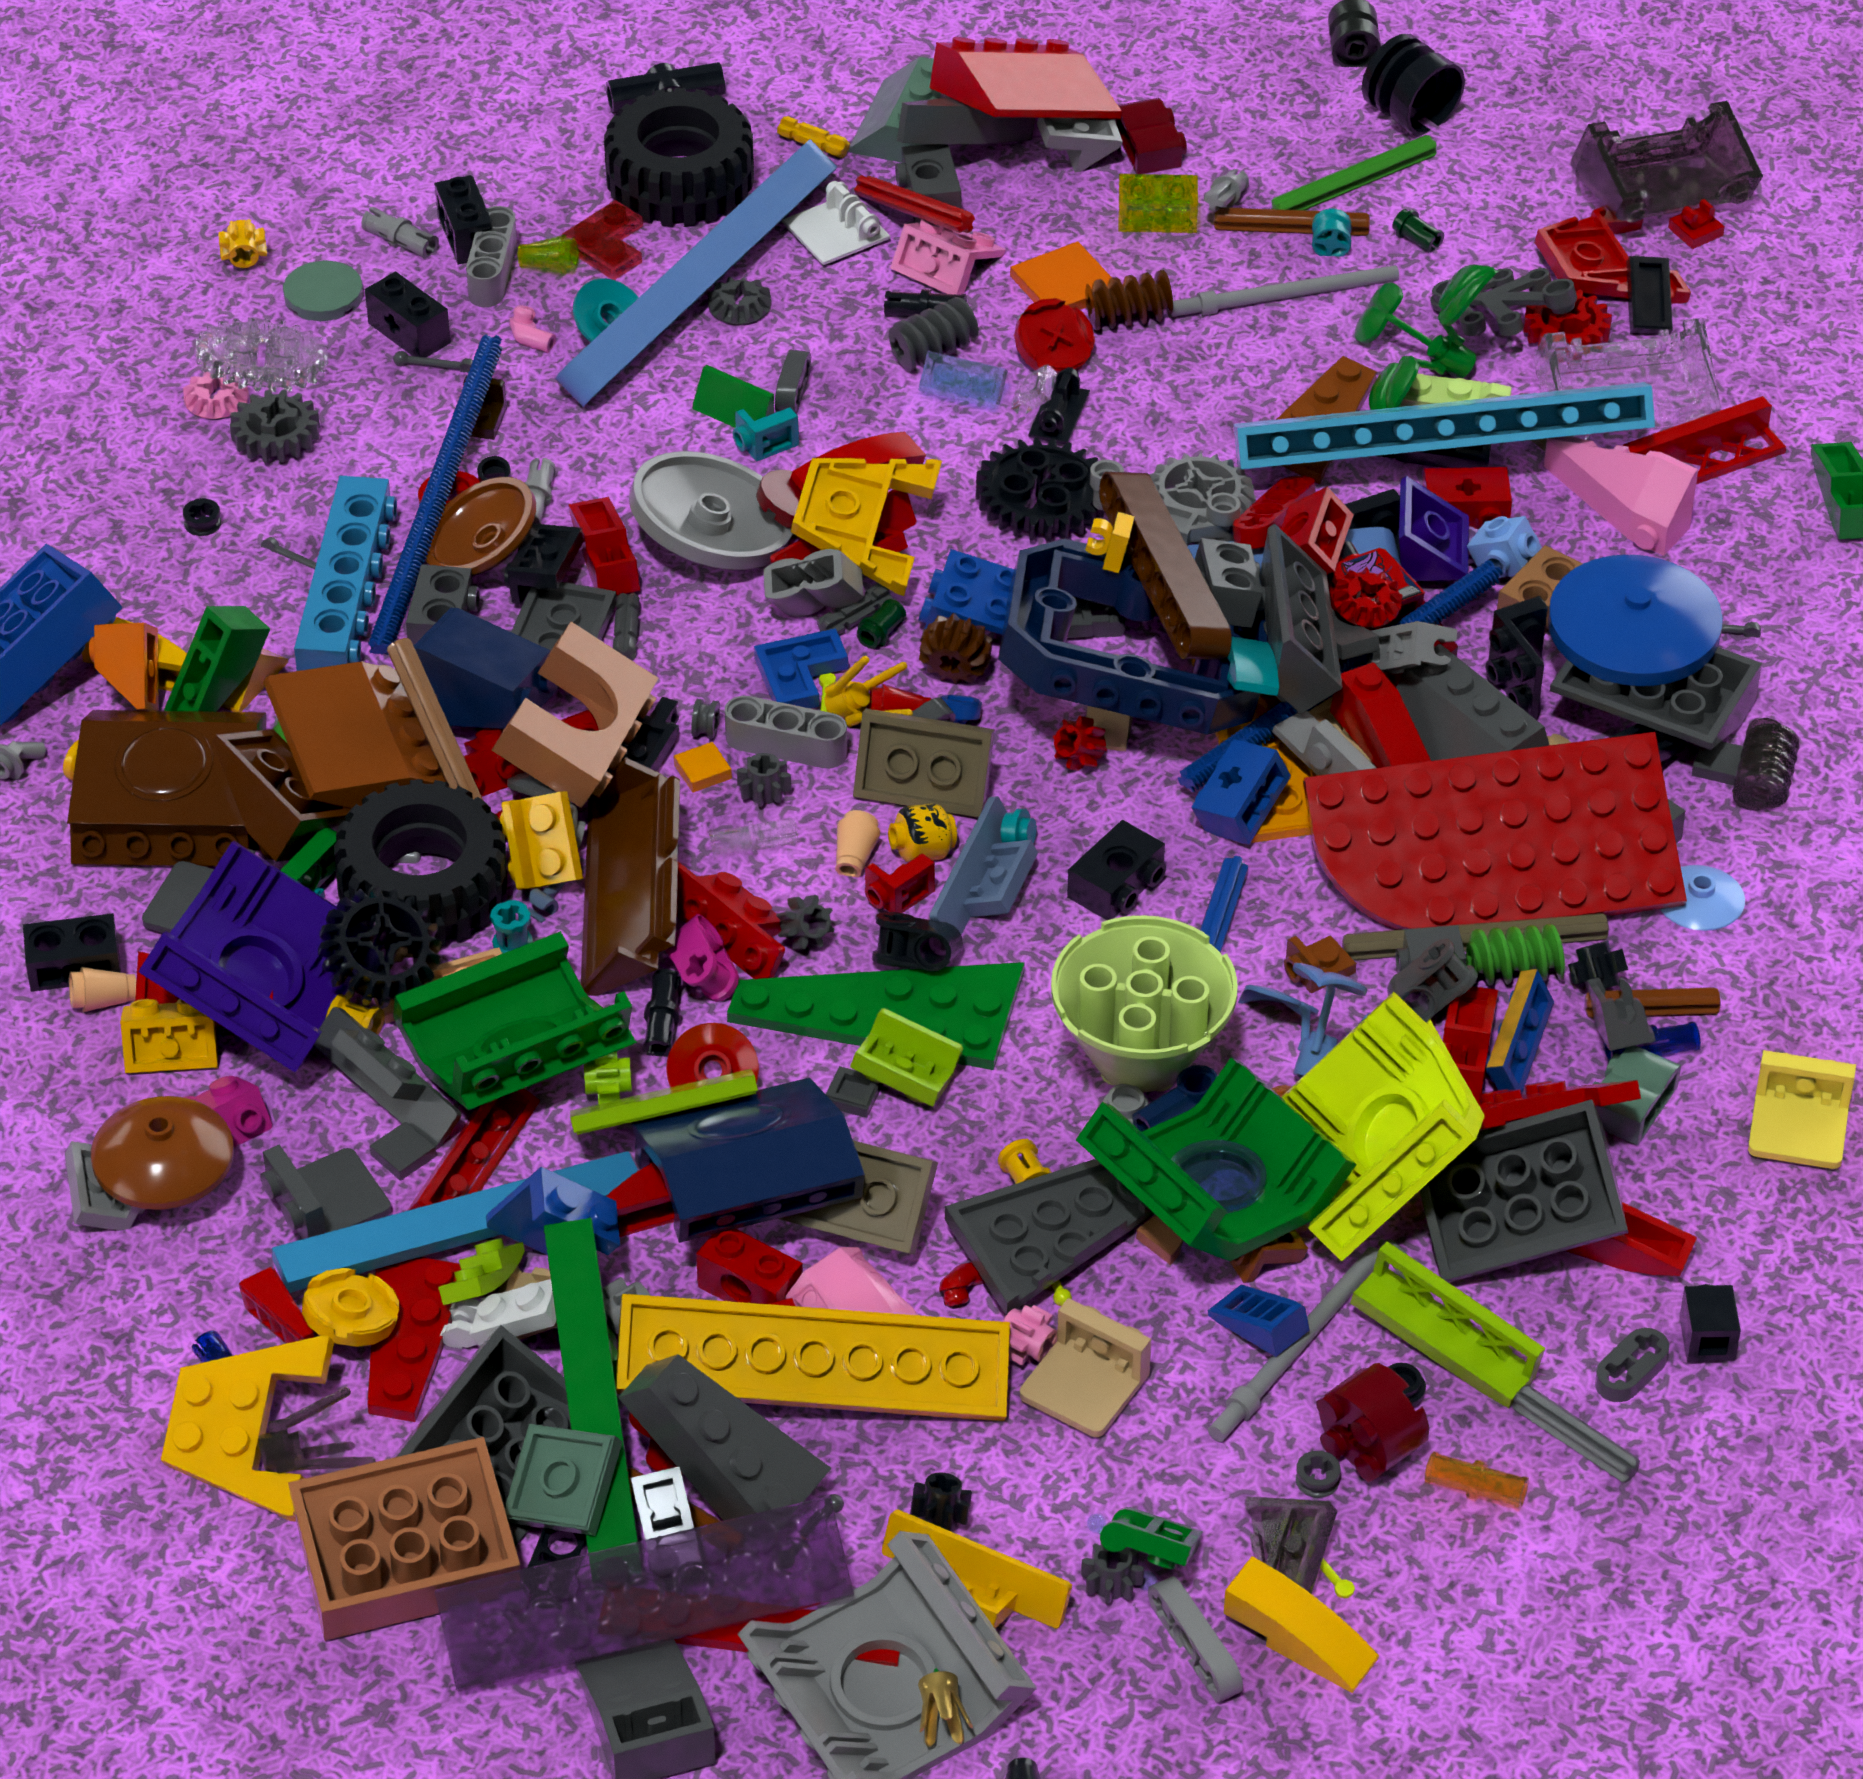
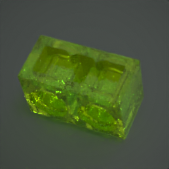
M1119 174L1118 232L1197 233L1198 175Z

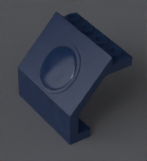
M811 1078L756 1091V1094L631 1122L636 1136L635 1161L637 1167L641 1170L649 1165V1163L654 1162L660 1170L674 1210V1229L679 1243L862 1198L865 1173L845 1116Z

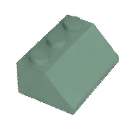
M918 57L883 80L848 152L902 163V147L924 145L898 142L897 135L902 103L948 98V96L929 88L934 58Z

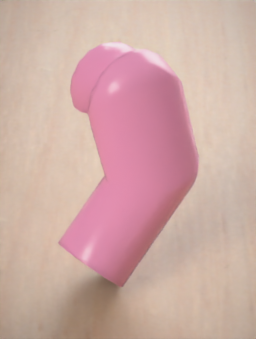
M523 305L515 307L513 311L514 316L510 318L509 322L515 340L522 345L549 353L556 343V335L536 328V324L533 322L535 317L533 308Z

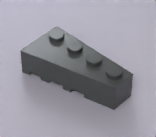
M679 1354L647 1364L618 1397L677 1467L680 1466L681 1472L723 1521L744 1535L745 1543L775 1536L831 1470L830 1466Z

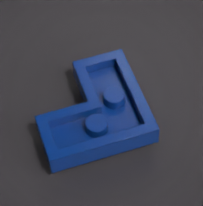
M836 628L754 646V659L772 701L810 709L819 707V693L812 677L848 669V655Z

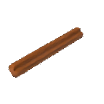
M1221 207L1214 212V228L1225 231L1313 234L1312 222L1315 215L1320 211ZM1345 212L1351 219L1350 235H1368L1370 227L1369 214Z

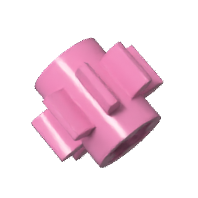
M1025 1305L1022 1311L1014 1308L1008 1312L1002 1322H1010V1360L1021 1366L1025 1362L1030 1364L1033 1359L1038 1362L1042 1361L1057 1341V1330L1048 1326L1052 1320V1314L1035 1305L1032 1307Z

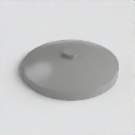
M679 451L655 456L643 463L638 469L629 492L631 511L642 529L666 549L702 565L729 570H746L766 566L771 563L770 556L789 545L793 534L790 528L782 526L774 520L776 514L769 508L767 512L761 509L756 493L763 476L740 463L713 454Z

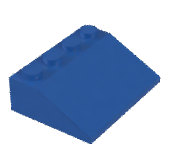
M47 543L0 587V726L16 718L21 712L23 704L34 693L46 689L53 681L54 674L65 663L74 661L82 654L85 644L94 636V625L113 624L116 614L123 608L91 571Z

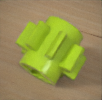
M617 1051L585 1063V1094H598V1104L619 1100L620 1092H632L630 1057L617 1058Z

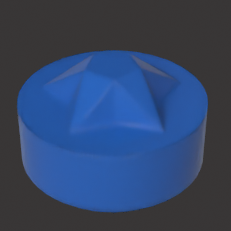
M943 695L940 697L955 713L956 718L953 723L966 724L970 720L980 719L982 702L979 699L963 695Z

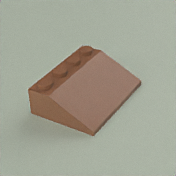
M484 1437L288 1482L313 1598L325 1641L521 1594L520 1562Z

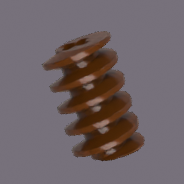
M1164 270L1157 271L1154 279L1146 272L1140 275L1138 281L1133 275H1127L1123 280V284L1119 278L1113 277L1109 279L1107 286L1101 279L1094 281L1092 289L1089 284L1086 285V307L1095 331L1100 330L1101 320L1105 318L1110 329H1115L1118 316L1122 317L1126 327L1131 326L1133 314H1137L1141 324H1146L1148 312H1153L1157 322L1162 321L1165 309H1168L1170 314L1173 312L1172 289L1168 275Z

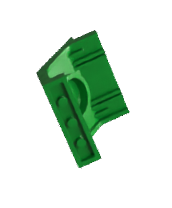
M560 931L396 995L393 1018L425 1076L470 1110L637 1043L629 1029L632 1004L625 991L616 994L615 1003L606 1008L600 1006L585 993L567 960L569 945Z

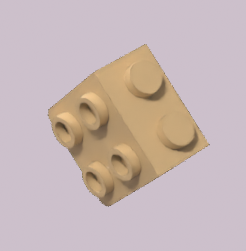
M1068 1298L1058 1310L1057 1342L1020 1387V1399L1024 1403L1092 1437H1100L1104 1435L1149 1377L1151 1338L1143 1335L1142 1332L1134 1327L1125 1326L1102 1315L1091 1306H1084Z

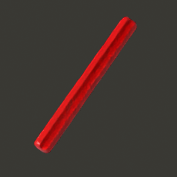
M860 175L856 178L857 186L854 188V191L860 197L958 233H969L974 229L972 223L975 217L969 211L872 176L865 177Z

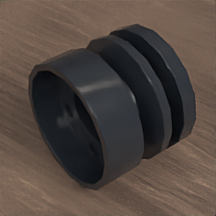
M1399 34L1383 44L1369 61L1363 75L1361 90L1364 100L1370 105L1379 109L1385 115L1391 116L1393 120L1414 135L1422 136L1431 129L1418 122L1420 119L1426 117L1439 126L1448 121L1454 113L1464 92L1465 77L1463 70L1440 53H1435L1432 48L1422 43L1412 34Z

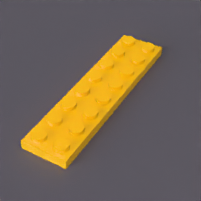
M622 1294L616 1390L617 1394H621L647 1364L679 1354L743 1403L1004 1421L1007 1417L1010 1322Z

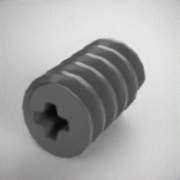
M955 297L948 300L947 303L936 305L934 309L929 308L922 311L920 315H912L906 321L901 320L894 323L893 327L889 330V341L892 352L900 365L907 372L915 370V361L920 366L928 364L929 356L934 360L942 358V349L949 355L956 351V344L961 349L968 347L970 343L969 335L974 338L978 336L979 328L969 304L963 298Z

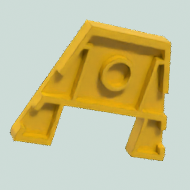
M812 458L793 519L791 533L820 550L835 549L841 551L862 569V574L894 593L904 596L915 557L873 546L874 538L888 490L891 488L932 500L942 461L926 459L925 464H906V459H890L889 464H866L865 459Z
M317 1336L180 1368L161 1461L164 1465L217 1489L220 1488L238 1496L257 1507L260 1506L276 1513L286 1520L296 1522L288 1482L301 1480L304 1477L301 1474L258 1471L276 1382L282 1380L326 1384L334 1346L330 1336Z

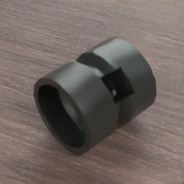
M1342 0L1332 7L1328 14V26L1332 55L1335 62L1341 67H1367L1369 61L1381 47L1377 13L1374 6L1366 0Z

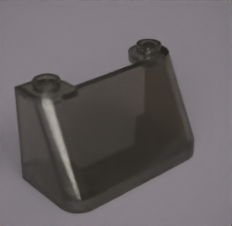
M1728 100L1710 103L1708 107L1710 114L1703 120L1696 122L1694 117L1687 118L1681 130L1622 140L1618 130H1609L1606 121L1588 124L1570 162L1577 179L1617 219L1628 222H1637L1645 217L1679 212L1686 206L1696 209L1700 207V200L1705 199L1712 206L1730 202L1734 204L1743 203L1753 196L1754 190L1763 177Z

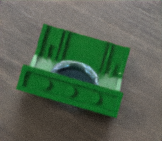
M1234 1058L1228 1060L1205 1095L1192 1109L1141 1132L1114 1106L1101 1102L1076 1138V1141L1184 1242L1193 1248L1227 1261H1232L1311 1222L1333 1202V1197L1357 1165L1248 1067Z

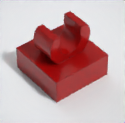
M1705 199L1700 200V205L1695 208L1684 207L1681 214L1669 218L1668 228L1691 249L1722 237L1725 226L1714 217L1715 208Z

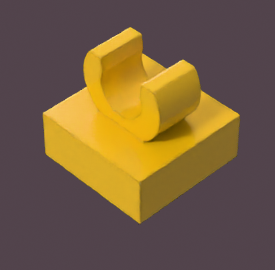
M1118 512L1114 528L1105 519L1096 518L1093 520L1090 532L1100 534L1104 539L1097 540L1089 537L1085 550L1092 555H1103L1106 553L1102 569L1119 573L1135 516Z

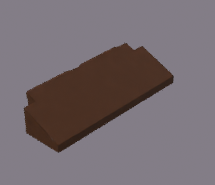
M625 758L611 773L613 776L600 797L598 798L594 795V798L590 799L588 803L581 986L588 996L601 995L658 970L659 952L675 946L680 779L673 775L667 778L663 774L628 758Z

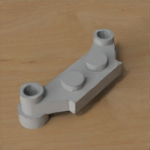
M1113 460L1097 461L1090 468V486L1094 489L1093 505L1099 510H1103L1099 497L1102 475L1105 472H1124L1123 466ZM1230 493L1211 495L1207 500L1206 511L1162 499L1187 546L1189 543L1200 541L1201 538L1233 541V522L1240 517L1241 502L1235 495Z

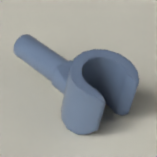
M566 882L549 885L543 891L538 888L533 889L530 892L529 901L539 909L553 915L558 910V902L554 899V896ZM528 908L533 918L541 923L546 920L532 908Z

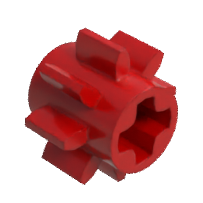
M1078 716L1076 721L1062 720L1063 726L1057 731L1056 735H1053L1056 750L1054 757L1067 760V769L1079 771L1084 766L1096 768L1098 766L1097 760L1108 749L1106 748L1104 737L1105 728L1093 726L1094 719L1084 716Z

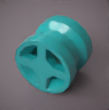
M1331 208L1322 210L1315 215L1312 222V247L1315 253L1319 256L1337 257L1347 254L1351 248V219L1349 215L1342 210Z

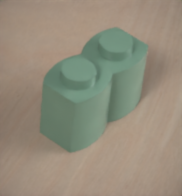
M1638 1046L1626 1047L1622 1054L1615 1053L1607 1065L1603 1081L1601 1083L1595 1081L1593 1084L1638 1080L1641 1099L1601 1107L1596 1106L1604 1131L1639 1145L1677 1089L1681 1065Z

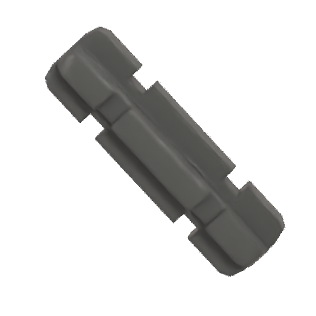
M876 584L866 590L864 597L856 603L835 608L833 614L828 612L821 616L817 621L820 632L836 628L840 635L844 633L845 627L851 629L859 624L863 618L871 617L885 600L893 599L889 589Z
M621 593L616 601L617 611L615 613L613 649L633 661L636 658L640 598L635 593L629 595Z

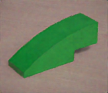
M1852 442L1811 444V456L1815 474L1832 527L1838 539L1863 538L1862 457Z

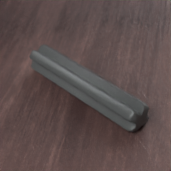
M1524 1385L1515 1394L1512 1404L1515 1411L1621 1482H1628L1637 1473L1640 1463L1639 1458L1530 1385Z

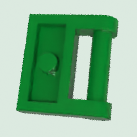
M1125 1507L1117 1511L1112 1521L1103 1527L1100 1532V1541L1103 1547L1110 1552H1120L1129 1547L1147 1553V1560L1157 1566L1176 1569L1177 1564L1186 1566L1196 1553L1203 1531L1135 1508Z

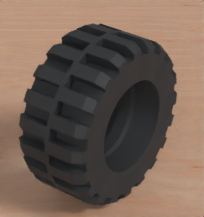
M675 88V91L665 92L664 89L653 91L651 96L641 95L635 98L632 105L626 103L607 125V131L604 134L607 188L611 192V197L619 206L622 205L624 211L632 216L639 214L642 221L651 224L654 220L661 221L662 226L673 227L674 223H684V227L695 226L696 221L701 220L709 223L715 221L720 213L724 216L731 213L736 208L735 204L739 205L748 196V192L752 189L754 182V156L751 125L733 103L728 105L727 100L719 95L712 97L706 91L696 89L695 92H689L685 88Z
M422 779L410 780V784L399 786L398 782L385 786L382 793L378 794L374 791L362 799V806L356 804L346 814V821L339 825L336 833V844L334 845L339 900L344 897L352 900L353 894L360 888L368 897L371 890L379 886L383 897H388L390 891L397 888L399 895L397 900L405 902L408 897L414 896L415 902L412 908L416 912L420 909L428 908V916L424 923H437L438 930L433 937L442 940V947L446 946V940L455 938L459 942L468 938L472 928L479 931L490 921L492 909L497 904L503 903L502 896L507 890L505 835L502 833V824L498 816L491 812V807L479 797L473 799L472 792L460 786H457L456 789L449 788L447 782L435 780L434 784H424ZM412 852L442 855L454 861L446 869L427 875H408L388 868L391 863ZM370 920L362 921L361 923L369 927Z

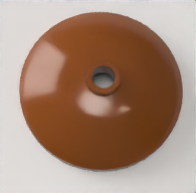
M496 477L479 482L458 494L442 509L444 511L441 513V519L437 525L433 540H431V546L428 548V555H426L427 563L436 566L471 568L472 576L482 574L501 564L520 547L531 530L536 514V499L533 492L523 481L517 478Z
M175 1096L147 1098L118 1110L99 1128L91 1147L92 1169L100 1186L110 1196L122 1203L152 1210L181 1207L208 1195L227 1176L234 1157L232 1134L225 1120L215 1110L201 1102Z

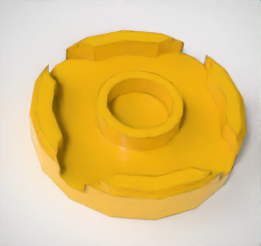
M350 1268L327 1270L313 1277L303 1296L302 1315L307 1325L319 1336H330L332 1341L339 1345L360 1347L373 1345L389 1337L396 1327L399 1300L393 1288L381 1278L368 1273L367 1278L355 1275L356 1270Z

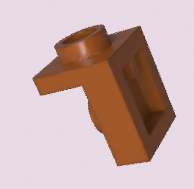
M1331 935L1308 946H1305L1297 936L1287 940L1286 958L1284 960L1286 973L1294 983L1301 982L1311 994L1326 987V985L1318 987L1314 981L1297 975L1292 970L1294 963L1312 965L1322 969L1325 973L1333 972L1346 977L1356 973L1357 963Z
M1293 1230L1229 1262L1243 1283H1249L1255 1280L1264 1264L1301 1263L1308 1251V1247L1297 1231Z

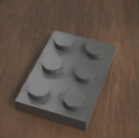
M561 582L558 589H537L531 586L511 632L550 651L570 622L602 640L616 607V591Z

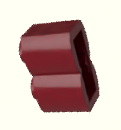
M1160 98L1118 105L1122 110L1121 119L1114 120L1123 140L1122 147L1136 175L1181 167L1182 155L1187 153V143L1184 133L1182 131L1178 132L1175 127L1174 114L1170 107L1166 108Z

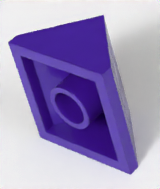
M1406 475L1401 479L1399 547L1401 567L1415 581L1459 580L1468 574L1469 516Z

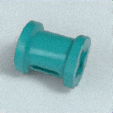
M508 900L497 904L492 909L490 920L496 930L492 941L493 948L499 947L503 954L533 942L532 935L527 930L531 921V913L527 909L526 904L520 901ZM505 937H507L508 947L505 946Z

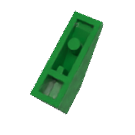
M206 606L164 711L216 712L255 667L270 628L246 606Z

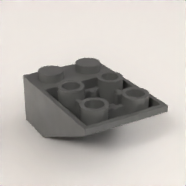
M673 1637L575 1663L613 1779H658L716 1763L713 1723L701 1689Z

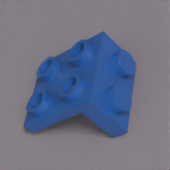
M950 549L944 570L935 568L928 593L934 594L935 597L934 599L925 598L918 621L926 623L924 629H927L928 624L934 622L938 615L949 618L955 613L959 619L966 620L971 617L973 625L985 626V630L1002 635L1009 588L1014 569Z
M543 1167L535 1171L486 1215V1225L489 1229L517 1242H523L524 1245L546 1255L547 1247L544 1225L592 1218L597 1251L610 1255L620 1246L616 1201Z

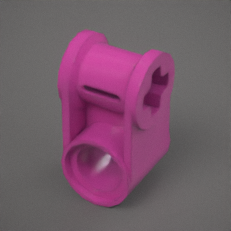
M696 914L676 931L675 946L665 951L674 962L681 979L685 983L694 987L699 986L703 994L710 1000L715 1002L724 1001L733 994L738 985V971L727 954L718 931L705 917Z

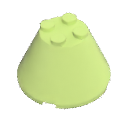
M1147 915L1126 916L1101 922V929L1083 938L1078 934L1063 948L1052 971L1051 996L1053 1004L1064 1025L1101 1073V1077L1106 1083L1115 1086L1119 1084L1137 1086L1142 1092L1168 1090L1173 1086L1179 1073L1189 1067L1226 1026L1234 1012L1237 1001V976L1227 953L1222 955L1209 943L1210 936L1191 925L1170 918Z

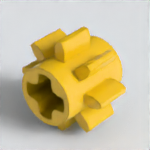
M250 219L230 221L226 232H218L221 260L229 259L236 267L248 268L256 264L259 256H267L265 229H256Z

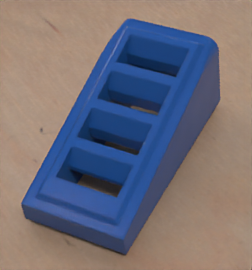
M1242 1284L1207 1310L1208 1316L1215 1322L1275 1357L1310 1331L1305 1306L1294 1300Z

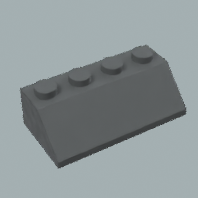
M1273 524L1267 530L1260 569L1261 586L1265 587L1264 612L1266 621L1263 626L1268 636V643L1274 652L1278 669L1279 691L1277 698L1283 703L1288 702L1302 714L1343 688L1327 573L1276 524Z
M1441 644L1435 646L1434 651L1438 656L1445 655L1451 658L1448 664L1441 666L1421 664L1420 666L1405 668L1396 687L1431 761L1549 746L1545 727Z

